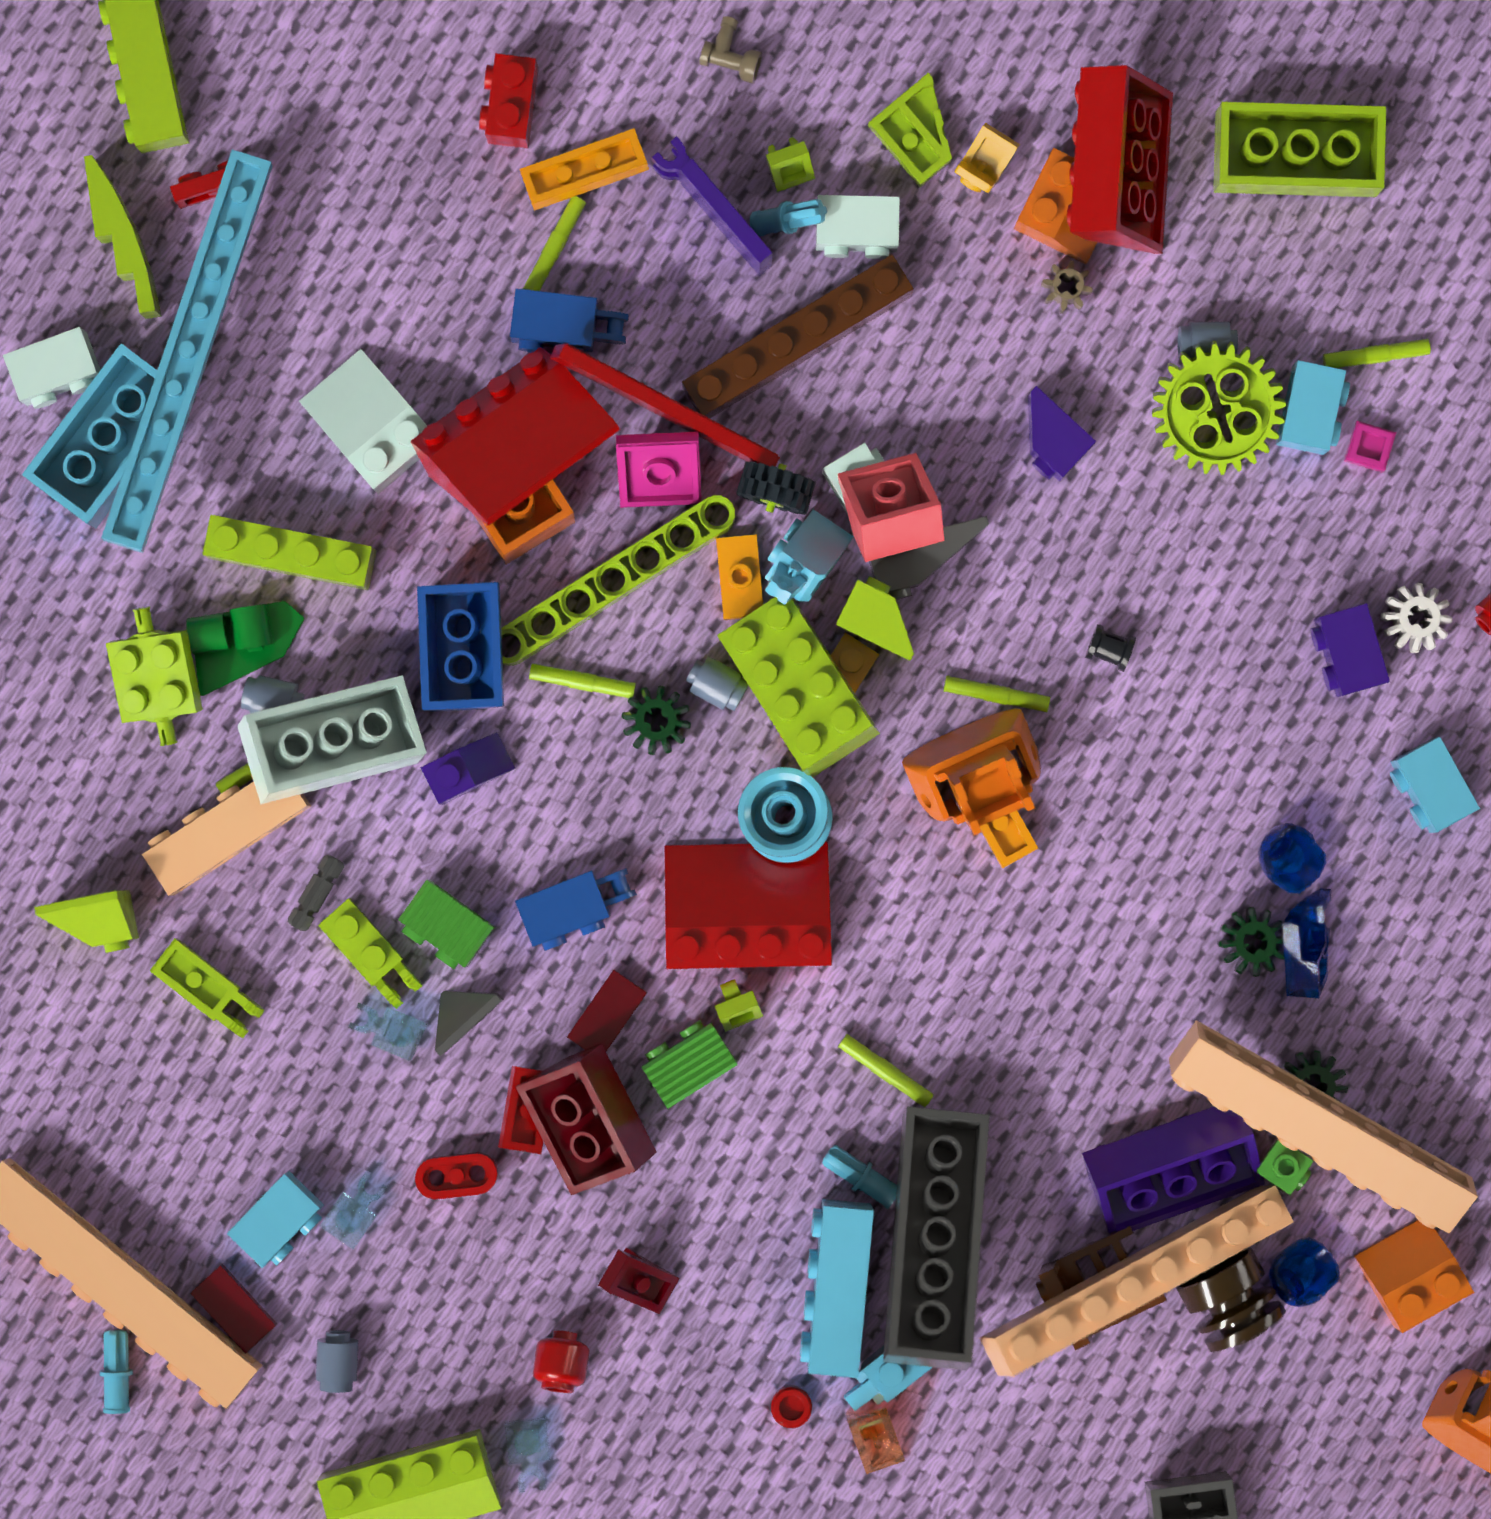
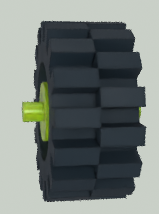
M745 462L736 494L755 503L767 505L765 511L773 513L774 508L786 512L807 515L816 482L803 475L794 474L786 470L787 465L779 463L778 467H771L762 463Z

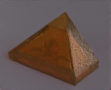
M887 1408L846 1413L847 1422L866 1474L905 1461Z

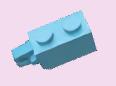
M814 509L804 522L796 518L783 538L788 543L781 539L767 559L773 565L765 577L769 581L765 591L769 595L775 596L783 604L788 603L792 598L798 601H810L854 536Z
M883 1345L861 1364V1370H859L857 1378L859 1383L844 1394V1398L854 1411L871 1399L877 1405L884 1400L888 1403L933 1367L883 1362Z

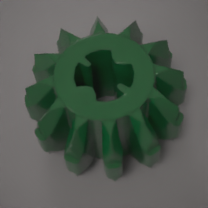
M658 686L656 699H651L648 688L644 687L641 689V693L646 701L641 705L634 697L628 699V703L638 711L636 714L623 712L622 719L636 721V725L625 728L623 732L625 736H631L637 732L641 733L633 743V747L636 749L642 747L646 739L650 740L648 746L649 755H655L657 742L659 741L662 742L665 753H671L672 748L667 739L672 736L679 744L685 742V738L675 730L676 727L690 729L691 722L677 720V716L688 713L690 709L688 705H682L673 709L672 706L680 698L678 692L671 694L666 702L663 700L665 695L664 686ZM654 709L662 710V716L668 719L667 726L664 728L660 725L661 731L659 732L651 731V724L645 722L646 715L649 713L653 716L652 710Z
M1247 907L1245 912L1246 922L1241 914L1233 912L1231 913V918L1236 927L1233 928L1227 924L1221 925L1220 930L1230 934L1231 937L1230 940H1218L1217 945L1221 948L1231 947L1232 951L1222 957L1224 963H1230L1239 958L1235 965L1234 971L1236 973L1242 974L1249 963L1251 976L1258 977L1261 971L1260 962L1268 972H1273L1275 965L1270 957L1273 956L1281 960L1285 959L1286 954L1275 948L1276 943L1286 944L1289 942L1288 936H1275V932L1284 926L1281 920L1274 921L1269 926L1267 925L1271 918V911L1263 910L1257 920L1255 908ZM1257 931L1261 935L1257 939L1263 941L1262 947L1260 949L1253 948L1248 952L1245 947L1249 946V944L1244 943V937L1246 934L1254 935Z
M1312 1050L1308 1063L1304 1053L1297 1052L1295 1053V1059L1298 1064L1297 1068L1287 1061L1282 1064L1284 1070L1303 1081L1305 1079L1311 1080L1309 1075L1314 1074L1315 1080L1321 1082L1320 1091L1336 1100L1338 1099L1333 1097L1335 1092L1347 1093L1348 1091L1347 1086L1336 1084L1335 1082L1346 1075L1345 1070L1336 1069L1330 1072L1336 1062L1333 1056L1326 1057L1321 1063V1052Z

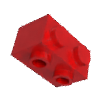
M495 53L494 65L486 66L484 89L490 90L489 106H481L479 129L485 130L488 144L529 148L539 70L536 58Z

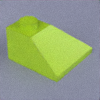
M870 576L866 583L857 580L836 625L911 661L914 652L896 599L888 595L891 587Z
M116 890L34 907L36 916L91 947L104 945L105 953L129 949L128 940L139 938L130 890Z

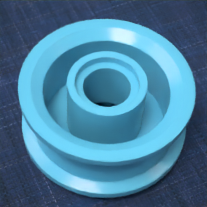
M778 767L762 772L746 786L738 805V821L743 835L757 852L776 862L793 863L812 856L823 846L831 831L833 814L827 795L814 778L795 768ZM781 807H794L795 816L792 821L787 824L776 823L775 816Z

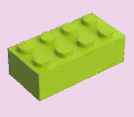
M1221 102L1215 112L1213 193L1377 197L1384 189L1386 106Z
M774 597L717 635L797 763L808 776L815 777L880 734L794 598L788 603L783 604Z

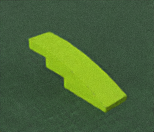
M92 155L84 156L95 237L102 244L113 242L117 275L123 281H135L139 313L145 319L162 317L154 277L140 235L121 196L99 162Z

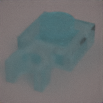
M358 1003L357 1008L367 1012L368 1022L364 1026L350 1022L348 1028L361 1033H376L371 1045L412 1061L428 1023L389 1007L386 1008L383 1017H380L375 1009Z
M366 1172L357 1184V1194L355 1197L351 1198L343 1192L319 1226L352 1250H354L377 1216L367 1209L371 1202L380 1199L388 1188L382 1184L376 1194H368L364 1189V1184L370 1175Z
M546 1417L505 1421L509 1465L521 1463L522 1471L518 1477L519 1493L525 1492L524 1479L528 1475L537 1476L540 1481V1490H546L545 1473L539 1467V1461H547L551 1458Z

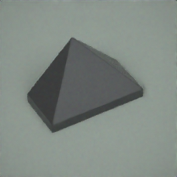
M443 991L440 996L435 1051L438 1055H444L504 1000L500 994Z

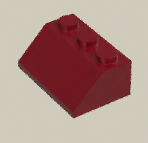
M602 1043L568 1056L516 1086L571 1195L636 1172L657 1153Z

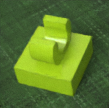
M794 137L789 138L790 146L777 151L773 144L768 146L766 158L777 192L815 179L809 151L804 141L798 143Z
M735 979L720 985L726 1001L715 1005V1009L725 1032L764 1017L753 990L741 995Z

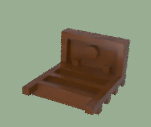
M1129 1225L1118 1231L1111 1232L1106 1237L1095 1242L1092 1241L1074 1252L1071 1251L1053 1262L1042 1265L1038 1275L1041 1281L1036 1282L1042 1300L1046 1302L1085 1281L1086 1279L1077 1260L1087 1255L1090 1256L1098 1273L1107 1269L1098 1250L1112 1245L1119 1261L1129 1257L1121 1239L1134 1234L1131 1226ZM1165 1294L1073 1343L1074 1349L1078 1350L1090 1344L1094 1334L1167 1301Z

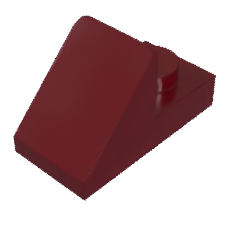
M625 1248L624 1251L618 1249L598 1286L612 1295L660 1314L680 1278L634 1251Z

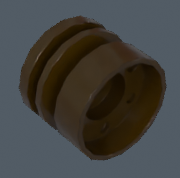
M1252 1248L1244 1249L1176 1287L1190 1314L1209 1310L1210 1313L1196 1327L1201 1334L1212 1332L1204 1340L1210 1352L1221 1351L1251 1341L1264 1333L1286 1313L1283 1304L1279 1300L1269 1302L1276 1295V1291L1272 1286L1253 1290L1252 1286L1264 1276L1265 1271Z

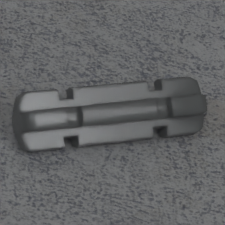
M331 855L323 857L317 867L319 869L318 874H313L298 900V903H300L299 907H294L288 917V923L300 931L309 929L314 920L312 915L314 912L318 913L334 886L332 883L333 879H338L344 868L343 862Z

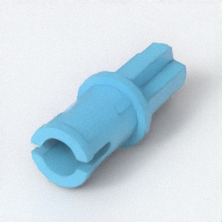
M819 199L795 204L790 201H784L776 208L752 212L750 215V227L759 237L782 231L786 234H793L798 228L823 223L825 221V214H827V208L823 206Z
M833 1145L823 1158V1165L852 1184V1190H861L884 1205L886 1209L893 1204L896 1199L897 1185L872 1169V1163L864 1164L837 1145Z
M119 1329L109 1330L104 1333V1370H100V1376L104 1377L103 1413L130 1412L129 1376L133 1375V1370L129 1369L128 1333Z

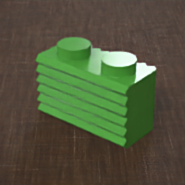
M431 880L425 881L398 919L405 925L401 931L419 945H422L425 940L438 948L435 956L453 969L458 964L464 968L468 967L496 928Z
M701 1020L681 1031L680 1035L683 1040L671 1048L664 1042L645 1054L648 1062L642 1065V1069L667 1109L738 1065L712 1022L704 1026Z

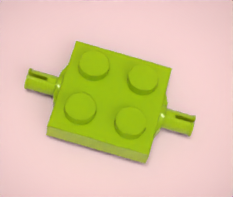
M150 606L135 608L133 612L138 633L130 638L113 640L106 643L122 723L142 720L152 723L156 722L160 746L178 743L172 719L179 715L197 713L203 710L187 630L174 632L154 630Z

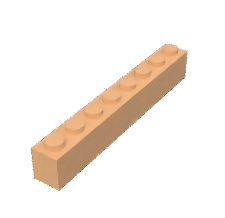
M1197 1020L1169 1057L1171 1077L1184 1090L1193 1092V1090L1205 1095L1216 1108L1225 1112L1231 1110L1242 1116L1243 1120L1257 1131L1265 1129L1274 1134L1285 1147L1293 1151L1298 1149L1311 1155L1312 1159L1326 1170L1334 1168L1346 1175L1347 1179L1359 1189L1366 1190L1369 1188L1380 1194L1381 1198L1388 1205L1395 1209L1403 1207L1410 1211L1428 1228L1434 1229L1438 1227L1450 1234L1478 1197L1473 1179L1468 1174Z
M11 1158L0 1162V1224L10 1232L7 1235L10 1241L24 1251H27L29 1248L41 1257L39 1263L45 1270L56 1277L62 1274L73 1283L71 1290L87 1303H91L94 1300L105 1309L103 1316L115 1327L122 1329L125 1326L137 1336L135 1342L144 1351L151 1355H154L156 1352L169 1362L166 1367L173 1375L182 1381H186L189 1378L201 1388L198 1393L206 1402L216 1408L222 1405L227 1409L263 1365L249 1353L245 1354L232 1339Z
M1276 1185L1256 1187L980 1337V1340L997 1375L1013 1377L1294 1222Z

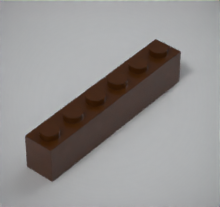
M892 254L682 381V388L696 411L708 418H712L912 297L914 288Z

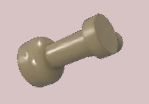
M724 16L715 43L705 41L699 64L708 67L711 63L739 71V76L743 81L754 84L761 64L762 52L748 50L744 55L729 52L733 32L737 28L738 21L732 17Z

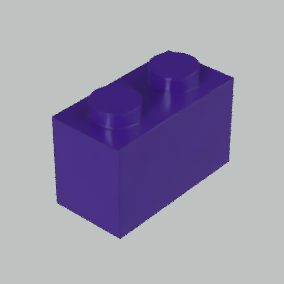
M1367 603L1314 619L1316 627L1310 629L1312 641L1317 652L1323 650L1327 664L1326 667H1322L1323 679L1328 691H1335L1336 698L1390 682Z

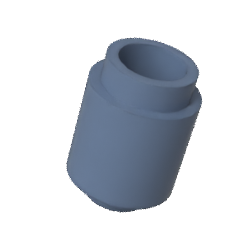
M1189 322L1188 326H1179L1177 338L1178 358L1181 359L1180 353L1182 351L1191 359L1196 357L1195 348L1198 344L1205 353L1211 351L1212 341H1216L1219 351L1225 352L1230 341L1234 342L1235 354H1237L1238 332L1237 330H1231L1229 322Z
M710 656L707 657L704 663L697 659L686 679L687 682L693 684L689 691L690 693L722 710L727 707L734 712L749 686L746 680L741 678V673Z
M261 675L257 679L248 677L242 693L241 709L254 713L304 700V694L298 692L299 686L296 683Z
M330 1330L326 1331L325 1338L317 1339L316 1380L320 1381V1391L345 1393L353 1390V1382L357 1381L358 1340L350 1338L351 1332Z

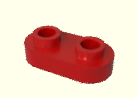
M480 1152L432 1157L425 1160L418 1167L415 1174V1184L419 1192L429 1199L480 1195L488 1192L495 1185L498 1178V1168L495 1161L489 1155ZM476 1165L483 1167L485 1170L484 1179L479 1181L474 1180L470 1175V1169ZM439 1170L444 1174V1182L441 1185L431 1183L429 1179L431 1171Z

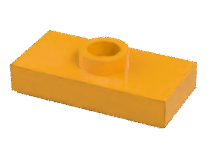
M757 534L716 538L724 620L742 619L763 605Z

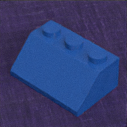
M500 583L417 586L422 710L441 712L504 707Z

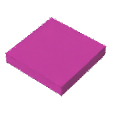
M698 432L616 435L620 508L695 505L702 501Z

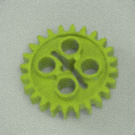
M1212 341L1211 351L1205 353L1198 344L1195 348L1196 357L1191 359L1185 352L1182 351L1180 353L1183 363L1181 367L1170 362L1167 364L1168 370L1172 375L1171 379L1167 377L1158 378V383L1166 390L1165 392L1153 393V400L1163 404V406L1152 409V417L1164 418L1163 421L1155 426V432H1168V435L1162 441V446L1164 448L1172 445L1177 446L1173 453L1175 460L1180 459L1185 454L1188 455L1187 468L1189 469L1193 468L1200 461L1202 462L1204 474H1208L1212 464H1218L1220 474L1225 475L1227 463H1233L1235 469L1240 472L1242 470L1241 459L1246 457L1251 463L1256 464L1257 461L1254 453L1256 449L1265 453L1270 452L1269 446L1265 441L1266 437L1279 439V433L1272 427V424H1283L1285 422L1284 416L1276 413L1275 410L1285 407L1286 402L1285 399L1274 398L1273 396L1281 392L1283 387L1281 383L1269 384V381L1275 376L1276 372L1274 368L1261 371L1265 362L1262 355L1252 362L1249 360L1250 347L1246 346L1238 355L1235 354L1234 342L1231 341L1227 345L1225 352L1219 351L1216 341ZM1228 373H1237L1243 378V383L1239 389L1227 391L1221 387V379ZM1206 374L1212 375L1222 405H1227L1224 407V412L1233 436L1230 442H1227L1224 438L1217 413L1210 411L1213 409V404L1204 379ZM1192 386L1199 387L1204 392L1203 399L1194 405L1186 404L1181 399L1182 392ZM1243 411L1253 413L1256 416L1253 426L1248 429L1237 428L1233 421L1238 413ZM1202 425H1210L1216 429L1217 434L1212 441L1203 443L1194 437L1196 429Z

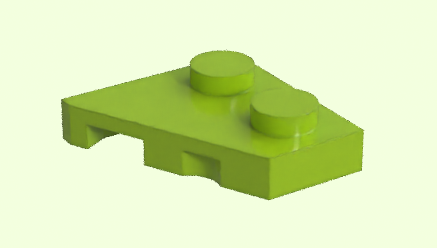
M929 72L868 122V127L919 187L923 186L952 161L948 140L943 128L944 123L936 99L933 78Z

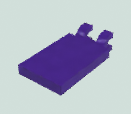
M676 136L670 141L673 147L671 151L675 159L667 161L657 152L652 156V161L655 163L653 164V169L663 179L679 180L685 190L760 277L772 266V251L698 164L686 154L685 146Z

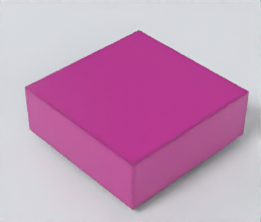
M1356 421L1344 461L1378 472H1385L1396 432Z

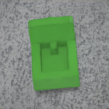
M1277 1139L1258 1166L1257 1173L1270 1181V1184L1276 1185L1279 1190L1291 1196L1294 1190L1299 1191L1309 1179L1312 1172L1309 1168L1314 1161L1298 1150L1293 1151L1285 1147Z

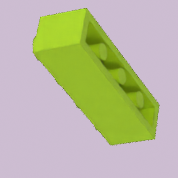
M159 0L98 1L104 26L110 24L113 38L107 41L110 61L112 65L118 64L121 79L115 80L117 96L120 104H127L130 118L123 120L128 143H135V146L142 154L189 144Z
M210 514L202 555L212 560L369 590L377 550L372 546Z

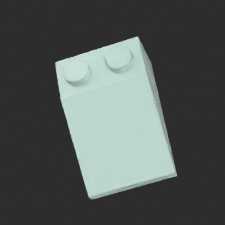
M362 349L356 352L299 401L377 494L381 493L420 460L410 441L421 434L427 425Z

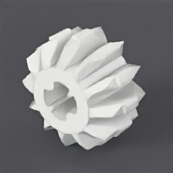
M1422 583L1414 584L1412 594L1405 586L1398 588L1397 592L1400 600L1388 597L1385 601L1387 606L1394 610V612H1384L1381 614V620L1393 621L1394 625L1384 630L1385 636H1391L1398 632L1399 636L1394 646L1400 649L1409 640L1411 653L1419 652L1421 642L1427 650L1434 649L1436 644L1433 636L1441 640L1446 639L1448 633L1439 624L1452 623L1451 616L1441 615L1440 610L1449 606L1448 600H1443L1436 604L1434 600L1439 592L1436 588L1430 589L1424 597ZM1411 608L1415 613L1420 611L1424 613L1425 620L1420 621L1424 625L1422 628L1419 624L1411 625L1409 623L1408 617L1413 615L1410 612Z

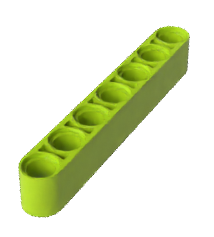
M713 495L704 499L501 628L502 639L506 636H515L519 638L521 643L518 654L511 658L502 656L503 664L514 666L522 663L715 541L716 538L726 534L735 522L733 503L721 495ZM721 505L727 509L729 517L723 525L714 526L706 520L705 514L711 506ZM676 528H689L694 533L692 544L685 548L675 546L671 542V535ZM646 548L655 550L660 556L658 565L650 570H644L636 563L638 553ZM611 570H617L625 576L623 587L615 592L605 590L602 586L603 576ZM576 592H583L590 598L589 608L581 614L571 612L567 606L569 597ZM541 614H549L555 619L554 630L546 636L536 634L533 629L535 618Z

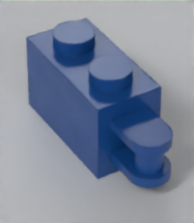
M515 289L510 339L512 343L519 344L518 350L525 352H534L540 347L554 348L555 345L568 343L583 352H593L594 342L626 344L623 328L624 322L629 320V315L621 312L598 310V300L593 297ZM597 319L608 321L606 333L595 332Z
M627 868L600 879H596L594 872L589 871L516 900V906L532 946L542 944L544 951L567 943L565 934L580 929L584 936L605 928L603 919L611 916L608 906L637 895L635 889L631 890L625 876L629 874ZM610 882L616 897L605 901L599 886Z

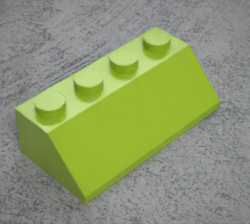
M480 1429L322 1473L316 1481L327 1519H468L502 1509Z

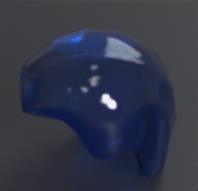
M1292 823L1280 824L1271 828L1264 835L1258 848L1259 864L1264 874L1273 884L1288 893L1299 894L1310 887L1320 877L1327 863L1326 853L1316 843L1313 834L1306 828Z
M1310 1237L1301 1238L1291 1243L1274 1257L1269 1269V1281L1276 1291L1277 1297L1283 1302L1294 1307H1304L1319 1302L1340 1280V1267L1333 1258L1332 1253L1328 1251L1323 1243Z

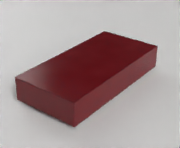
M613 970L567 1038L584 1050L602 1043L607 1052L647 992L616 970Z
M223 1264L190 1293L245 1354L277 1325L274 1319Z

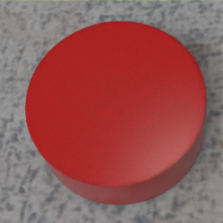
M789 1385L782 1387L774 1394L771 1401L773 1418L778 1424L786 1428H797L804 1425L812 1413L810 1396L804 1389L798 1386Z

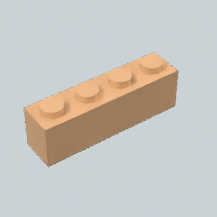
M254 782L241 790L238 785H235L216 798L220 804L205 812L204 808L201 807L182 820L185 826L171 835L169 830H166L148 841L150 849L144 852L142 856L168 896H175L312 807L305 795L299 794L260 804Z

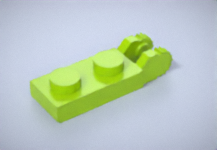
M351 898L343 902L318 925L372 987L375 985L380 993L396 1009L403 1004L401 996L383 979L393 968L410 989L416 992L422 987L421 982L402 962L404 958Z
M174 938L150 969L152 974L213 1021L218 1020L241 1038H244L249 1030L244 1023L224 1011L229 1003L234 1000L247 1013L257 1018H260L264 1012L260 1005L240 991L241 987L178 938Z

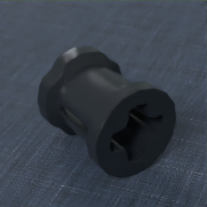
M1097 624L1085 658L1091 660L1095 657L1117 665L1118 670L1124 672L1132 654L1136 637L1129 636L1124 638L1105 631L1103 626Z

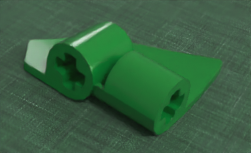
M286 601L229 609V612L187 618L186 630L191 653L195 654L200 695L205 696L283 658L305 618Z

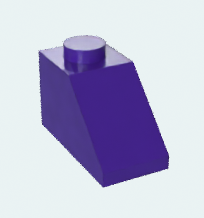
M1036 386L1028 395L1030 455L1035 458L1032 465L1046 479L1050 480L1054 476L1060 482L1097 441L1040 388Z
M498 732L458 748L420 767L440 805H444L516 769Z

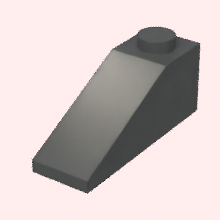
M987 516L943 527L944 541L869 561L873 578L889 585L891 588L888 595L896 600L912 596L911 588L918 587L988 526Z

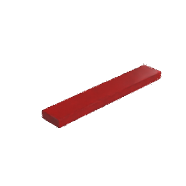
M568 343L555 345L550 359L689 432H698L699 437L746 462L762 463L776 467L780 457L771 450Z

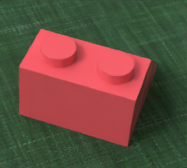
M917 453L838 473V481L852 532L865 562L944 541L941 504Z

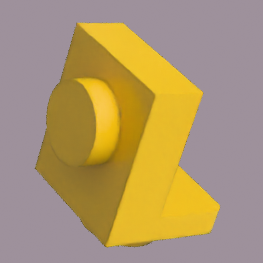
M985 123L954 172L961 176L960 181L969 189L975 192L983 190L989 193L1000 179L1020 144Z

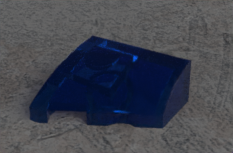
M1321 888L1305 897L1289 912L1282 923L1287 996L1320 998L1328 977V946L1330 938V928L1326 927L1325 910L1328 903L1331 902V889Z

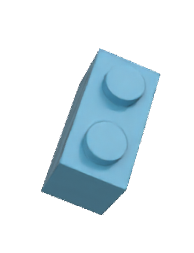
M1300 360L1292 365L1285 398L1286 406L1283 407L1282 412L1285 422L1279 426V439H1277L1276 445L1321 455L1330 451V446H1337L1342 427L1341 422H1336L1339 406L1345 407L1350 390V383L1344 382L1346 370Z
M1441 737L1432 738L1390 761L1394 768L1390 772L1391 779L1400 793L1407 791L1414 804L1410 808L1411 815L1420 829L1427 827L1429 833H1437L1480 809Z
M288 1171L232 1227L227 1235L261 1268L270 1261L277 1266L294 1248L288 1242L299 1231L306 1236L319 1223L322 1217L317 1212L324 1204Z

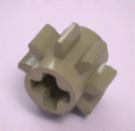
M1070 261L1067 268L1060 270L1055 264L1052 265L1050 270L1055 277L1054 280L1044 279L1041 282L1042 287L1050 289V294L1046 298L1045 303L1057 302L1060 304L1059 310L1062 314L1066 310L1067 305L1072 303L1078 310L1082 309L1083 301L1079 297L1080 294L1091 295L1093 288L1090 286H1084V280L1089 271L1085 270L1079 273L1074 270V261ZM1061 279L1066 283L1070 281L1075 282L1076 286L1072 291L1073 295L1068 291L1062 294L1058 291Z

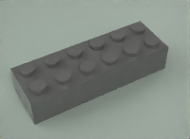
M907 1106L902 1116L883 1362L967 1370L972 1364L990 1115Z

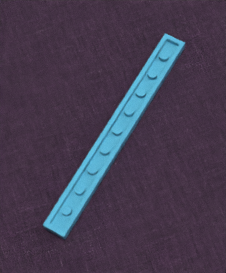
M233 149L231 151L101 537L103 541L141 553L144 552L273 167L271 161Z

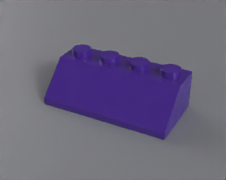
M1214 1105L1208 1109L1176 1118L1171 1122L1145 1131H1139L1126 1138L1109 1144L1099 1145L1092 1150L1082 1153L1087 1174L1108 1234L1129 1225L1135 1231L1265 1185L1264 1178L1257 1173L1260 1160L1251 1127L1243 1120L1242 1116L1231 1110L1227 1112L1222 1111Z

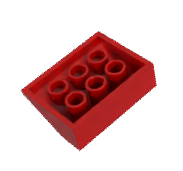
M1128 65L1081 67L1080 80L1077 81L1075 86L1078 115L1077 121L1072 128L1075 160L1071 164L1069 172L1070 182L1073 186L1072 203L1067 208V222L1070 232L1089 241L1153 254H1163L1173 92Z
M541 347L525 355L518 364L501 376L493 378L486 387L469 399L460 402L454 410L436 423L428 425L421 434L410 441L429 477L487 526H490L620 430L614 419L565 366L550 359L551 354Z
M825 842L812 856L793 863H781L770 860L757 852L751 844L665 845L666 969L832 966L828 842Z

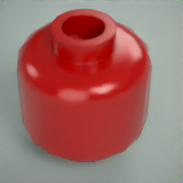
M554 1330L552 1338H544L537 1343L533 1376L542 1383V1389L559 1393H573L574 1387L585 1383L590 1352L584 1343L577 1341L578 1334Z

